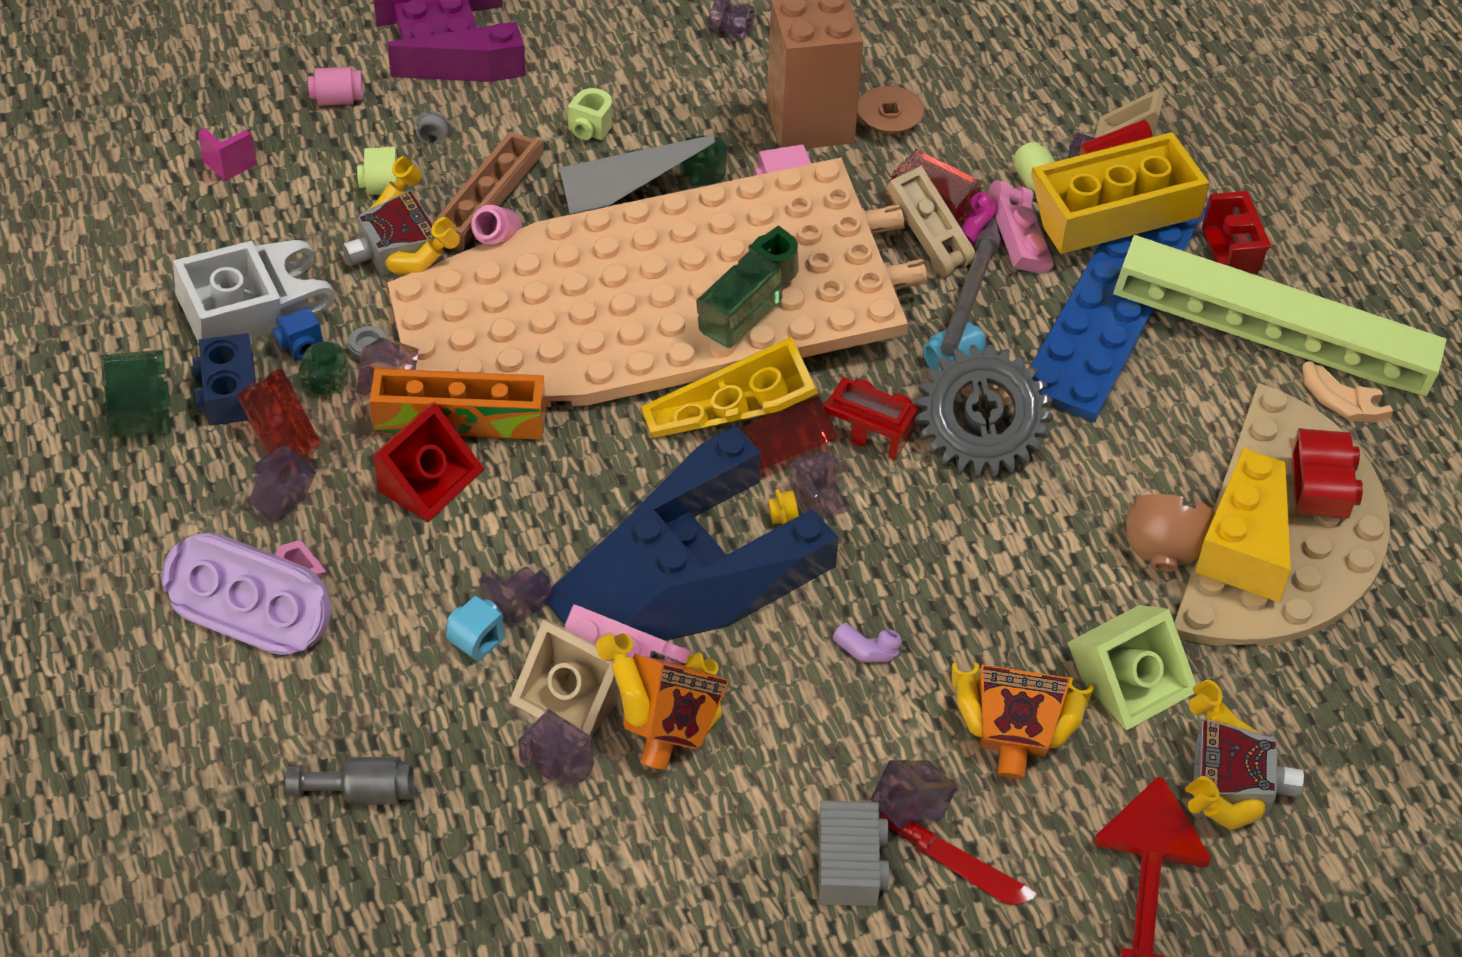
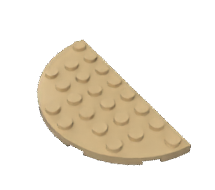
M1258 383L1214 512L1216 513L1243 447L1285 461L1291 572L1281 602H1275L1195 573L1198 563L1196 561L1174 622L1180 639L1213 646L1226 647V644H1257L1259 647L1286 643L1309 636L1344 617L1346 612L1368 593L1381 569L1390 537L1389 510L1382 484L1373 466L1361 449L1359 466L1355 475L1356 480H1362L1363 483L1362 501L1359 506L1353 507L1349 518L1296 513L1294 477L1292 472V446L1298 428L1344 431L1318 410L1279 389Z

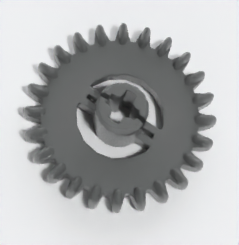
M971 345L969 356H965L962 351L955 349L953 351L954 362L945 357L939 358L938 364L942 371L937 369L927 370V378L933 383H920L918 387L919 392L927 396L917 398L914 402L919 409L926 410L915 417V424L928 425L921 431L920 439L923 441L935 438L930 445L929 453L933 455L944 449L943 466H946L954 458L958 459V474H962L967 465L972 464L975 478H979L983 466H988L991 476L996 478L999 464L1001 463L1012 474L1015 469V457L1024 465H1028L1030 456L1026 448L1035 453L1041 451V443L1036 437L1047 439L1050 434L1048 428L1041 423H1050L1053 420V414L1042 409L1052 404V398L1039 394L1046 389L1047 383L1041 380L1033 381L1038 369L1031 367L1024 370L1022 368L1025 362L1023 356L1016 358L1014 361L1009 360L1010 350L1007 348L999 356L995 355L993 345H988L984 354H980L978 348L975 345ZM987 383L1001 387L1011 397L1015 407L1014 419L1011 425L998 435L996 430L1002 418L1004 403L997 392L988 389ZM968 385L972 386V393L965 404L963 422L965 427L977 436L966 432L957 423L953 413V402L957 394ZM980 385L982 390L981 408H984L985 414H990L987 426L985 418H982L981 412L977 411L981 396Z

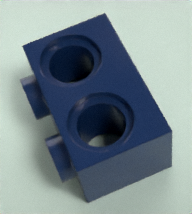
M249 333L198 339L200 356L192 357L195 381H202V387L195 388L198 413L206 412L209 426L260 419L254 357Z

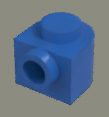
M308 306L276 318L277 327L272 329L276 345L281 352L288 349L294 361L308 360L315 356L316 353L325 351L320 324Z

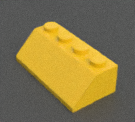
M1173 132L1032 167L1031 171L1043 228L1060 254L1199 218L1202 216L1209 187V181Z

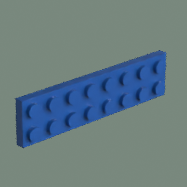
M1203 208L1202 216L1199 218L1135 235L1186 252L1204 218L1206 208ZM1134 235L1099 244L1030 368L1035 367L1038 369L1033 381L1041 380L1047 383L1046 389L1039 394L1052 398L1053 401L1050 406L1092 422H1096L1156 309L1113 294Z

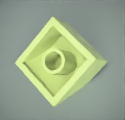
M1138 605L1068 642L1080 678L1087 686L1089 683L1094 685L1093 693L1125 730L1131 729L1195 694L1193 687L1196 686V682L1170 609Z

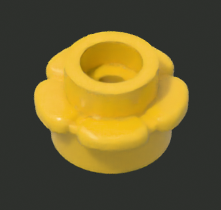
M776 489L775 498L768 499V507L772 524L782 523L783 525L799 516L793 490L780 492L779 489Z

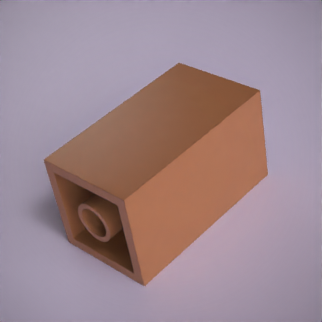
M771 0L766 102L780 148L803 144L805 149L854 144L863 38L850 0Z

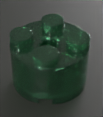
M163 350L102 355V382L105 393L104 402L109 437L130 438L171 433L169 410L162 409V407L170 406L168 381H164L163 377H158V375L165 374Z

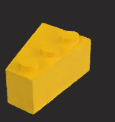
M1243 447L1204 539L1195 573L1280 603L1291 572L1285 461Z

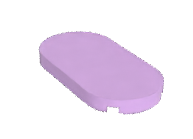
M201 533L190 536L175 545L165 559L162 569L164 591L168 592L169 598L172 600L170 604L174 610L191 622L279 655L309 649L322 638L327 630L331 616V602L327 588L317 574L303 565L217 533Z

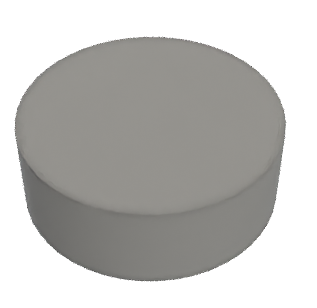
M364 326L354 330L349 335L347 341L351 357L363 363L381 360L387 355L390 348L387 333L375 326Z

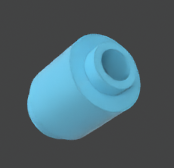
M967 322L958 349L965 356H969L970 346L975 345L980 354H984L986 338L983 331L978 326ZM947 329L931 336L929 342L923 346V355L930 369L942 371L938 364L941 357L954 362L953 356H946L941 352V345Z

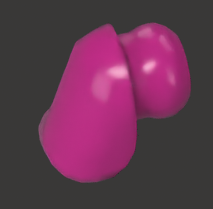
M979 192L971 198L970 205L972 209L961 227L973 247L978 234L985 228L996 212L995 200H992L986 192Z

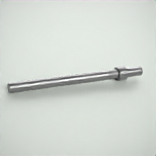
M992 217L985 229L978 234L975 242L976 254L941 345V352L946 356H953V351L959 347L989 261L997 253L1001 243L1000 229L995 217Z

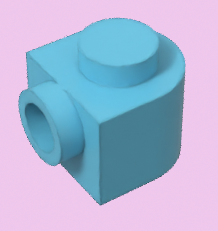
M475 595L463 607L456 608L450 614L446 623L447 640L474 660L480 661L506 638L502 611L491 600L485 599L483 601Z

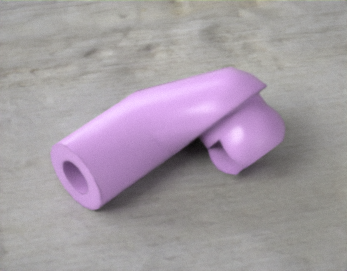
M843 623L833 635V640L863 663L890 662L899 655L898 648L902 645L900 635L890 629L881 631L878 638H865L848 623Z

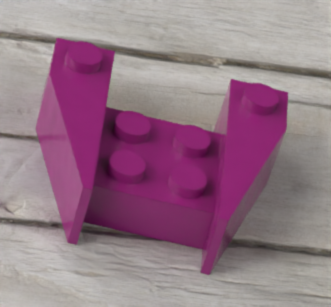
M373 0L376 26L397 24L401 40L387 42L391 77L493 82L526 76L525 47L517 22L498 23L477 28L472 13L474 11L502 7V0Z

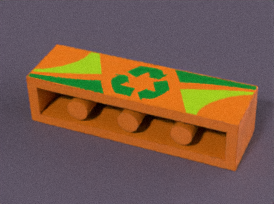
M374 368L369 400L374 433L397 434L432 402H436L460 436L543 440L546 414L544 375Z

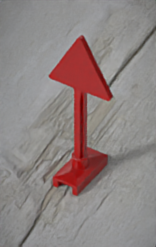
M1156 777L1096 834L1094 841L1095 845L1141 856L1132 949L1122 947L1120 957H1168L1153 954L1162 860L1204 868L1209 867L1211 861L1209 853L1166 781L1162 777Z

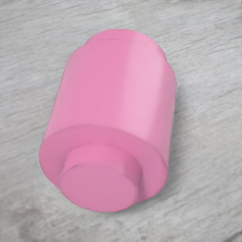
M352 67L315 68V76H308L310 99H317L318 106L352 105L354 101L363 100L362 71L352 70Z
M485 205L479 208L473 215L471 228L475 238L481 243L498 245L509 240L518 229L522 228V223L519 216L512 210L496 205Z

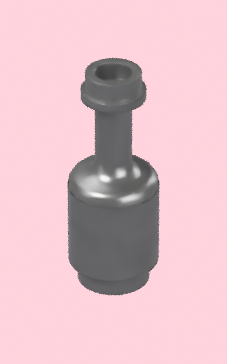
M399 756L352 757L347 760L344 770L335 772H306L304 765H297L296 767H288L286 770L285 790L287 796H296V798H303L304 791H342L346 801L353 805L400 804L401 800H410L413 797L414 767L412 761H402Z

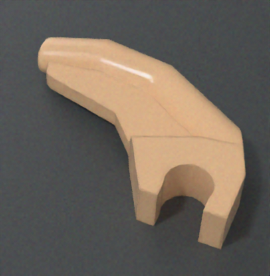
M1312 361L1302 365L1304 385L1316 400L1348 421L1374 423L1391 419L1394 410L1390 405L1376 407L1372 404L1381 401L1383 393L1380 389L1357 386L1356 389L1341 385L1321 365H1315Z

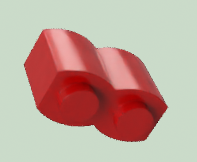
M1298 428L1292 446V472L1294 477L1295 510L1297 514L1349 518L1353 507L1361 504L1363 483L1362 480H1356L1355 475L1360 461V449L1358 446H1353L1350 432Z

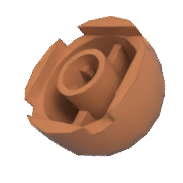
M1150 494L1136 497L1135 506L1130 502L1127 511L1126 534L1133 551L1140 558L1151 562V568L1154 570L1175 572L1177 567L1187 566L1199 560L1204 539L1215 515L1213 509L1199 501L1196 503V509L1182 505L1183 497L1177 495Z

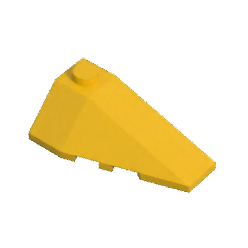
M790 337L641 406L652 437L657 438L780 414L819 396L793 338Z

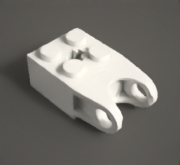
M301 240L254 246L252 241L173 260L175 294L198 343V339L249 333L250 339L272 332V329L277 327L276 318L307 306L313 314L329 308L335 298L334 290L327 281L316 279L301 280L296 278L314 263L312 247L307 242ZM304 253L301 259L286 263L287 259L292 255ZM317 294H324L318 301L306 303L308 298Z

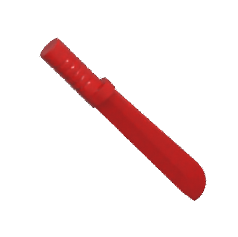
M886 807L882 811L879 819L888 820V830L917 845V851L930 856L997 900L1010 905H1020L1030 901L1037 894L1021 882L937 837L935 833L919 826V824L914 823L890 808Z

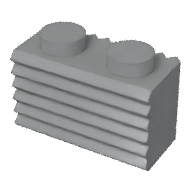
M820 801L818 820L820 905L877 906L879 890H888L889 862L879 860V848H887L888 820L879 819L878 802Z

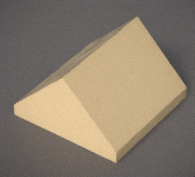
M543 619L509 703L587 743L621 699L620 690L611 667L615 661H604L597 654L596 644L548 619Z

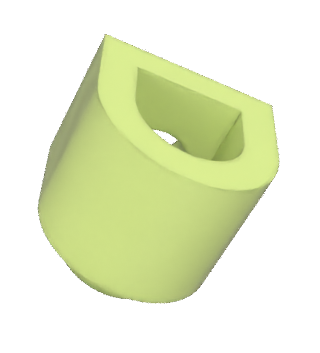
M584 89L567 106L568 129L572 130L573 134L579 139L589 140L593 137L603 140L612 127V98L602 89Z
M396 147L364 148V164L357 165L359 188H366L367 195H381L390 181H396L397 177L392 172L393 163L397 160Z

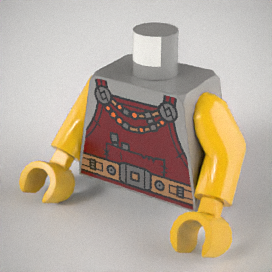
M405 156L399 157L393 163L392 172L397 177L396 181H390L378 200L367 211L358 216L359 238L342 244L344 256L350 266L372 260L381 276L390 274L407 275L412 272L419 273L428 269L432 264L444 260L443 247L452 249L459 244L460 236L455 231L456 225L449 218L441 217L433 224L412 190H404L406 186H415L421 180L420 170L415 165H412V162Z
M1205 680L1194 686L1193 692L1198 696L1190 699L1189 709L1196 715L1206 712V719H1202L1195 741L1194 781L1185 787L1186 792L1193 795V799L1188 802V808L1192 816L1209 817L1226 829L1235 830L1256 822L1262 817H1269L1276 794L1300 797L1303 788L1304 771L1302 769L1277 766L1276 740L1262 735L1238 719L1222 703V691L1214 681Z

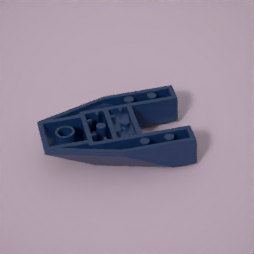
M734 426L701 443L632 505L543 594V598L564 624H566L573 604L664 641L729 627L835 568L839 537L811 509L728 555L721 549L694 517L751 488L760 481L761 452L737 426Z

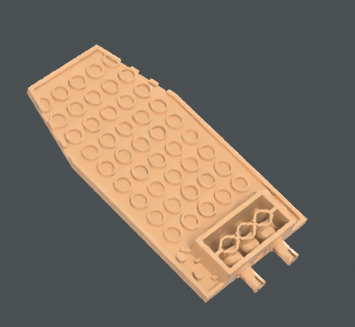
M840 157L538 221L518 229L504 243L498 245L483 243L434 263L425 271L419 273L412 272L388 282V288L406 370L544 375L546 407H551V401H571L572 406H587L695 382L790 337L793 338L801 357L804 358L908 335V322L895 290L926 284L927 273L921 258L891 266L883 263L873 235L904 228V218L900 205L894 204L885 208L868 211L861 208L843 160ZM778 225L794 236L798 242V274L791 281L782 284L765 281L750 269L748 246L759 236L765 235Z

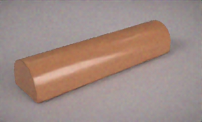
M509 132L432 222L434 224L439 218L447 217L456 225L455 231L460 236V242L457 247L448 250L459 254L475 237L471 228V221L475 212L485 205H496L499 207L543 155L542 141Z

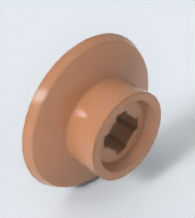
M880 86L866 91L859 98L857 111L861 119L871 128L882 134L894 135L914 127L924 115V106L920 98L907 89L896 86Z

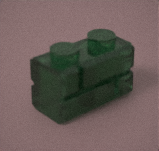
M748 251L738 260L737 265H733L696 300L697 313L699 314L698 327L702 334L726 348H732L783 299L782 285H780L782 282L781 268L753 251Z

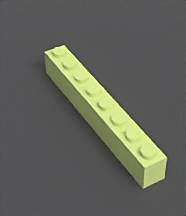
M1134 235L1113 292L1114 295L1379 384L1427 396L1439 374L1447 340L1446 338Z

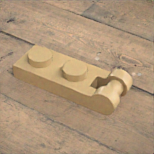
M922 165L891 180L887 184V191L894 202L900 205L904 218L931 259L932 268L942 278L953 274L955 268L960 265L966 267L972 264L976 254L973 246ZM948 242L952 247V252L948 253L943 244Z

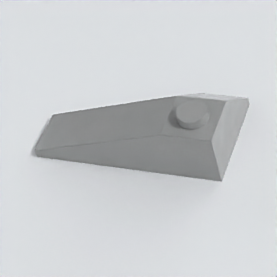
M714 135L560 167L570 214L595 210L613 204L715 143Z

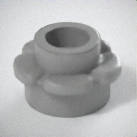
M430 111L428 114L421 113L416 119V124L418 125L416 135L421 142L429 143L428 136L433 135L439 136L434 144L442 145L446 137L452 134L451 122L440 112Z

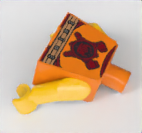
M608 632L597 639L596 651L604 661H615L611 667L620 690L624 712V728L647 738L640 759L641 764L667 770L674 745L693 749L702 746L706 734L722 716L720 702L729 680L717 676L718 663L711 658L703 660L704 656L700 652L689 656L687 663H682V665L635 653L633 658L628 657L627 654L633 648L631 636L626 633H620L614 637L612 633Z
M957 662L952 664L951 681L952 685L956 688L957 705L970 733L980 737L981 748L1000 751L997 775L1014 779L1025 778L1028 755L1045 758L1049 748L1062 747L1082 724L1084 712L1090 701L1094 685L1089 683L1087 690L1082 691L1072 685L1073 677H1060L983 664L979 673V664L977 662H973L972 671L962 672L957 669Z

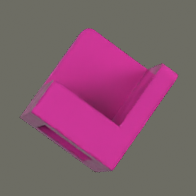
M204 128L198 131L203 162L224 181L257 165L253 138L247 130L222 143L207 129Z

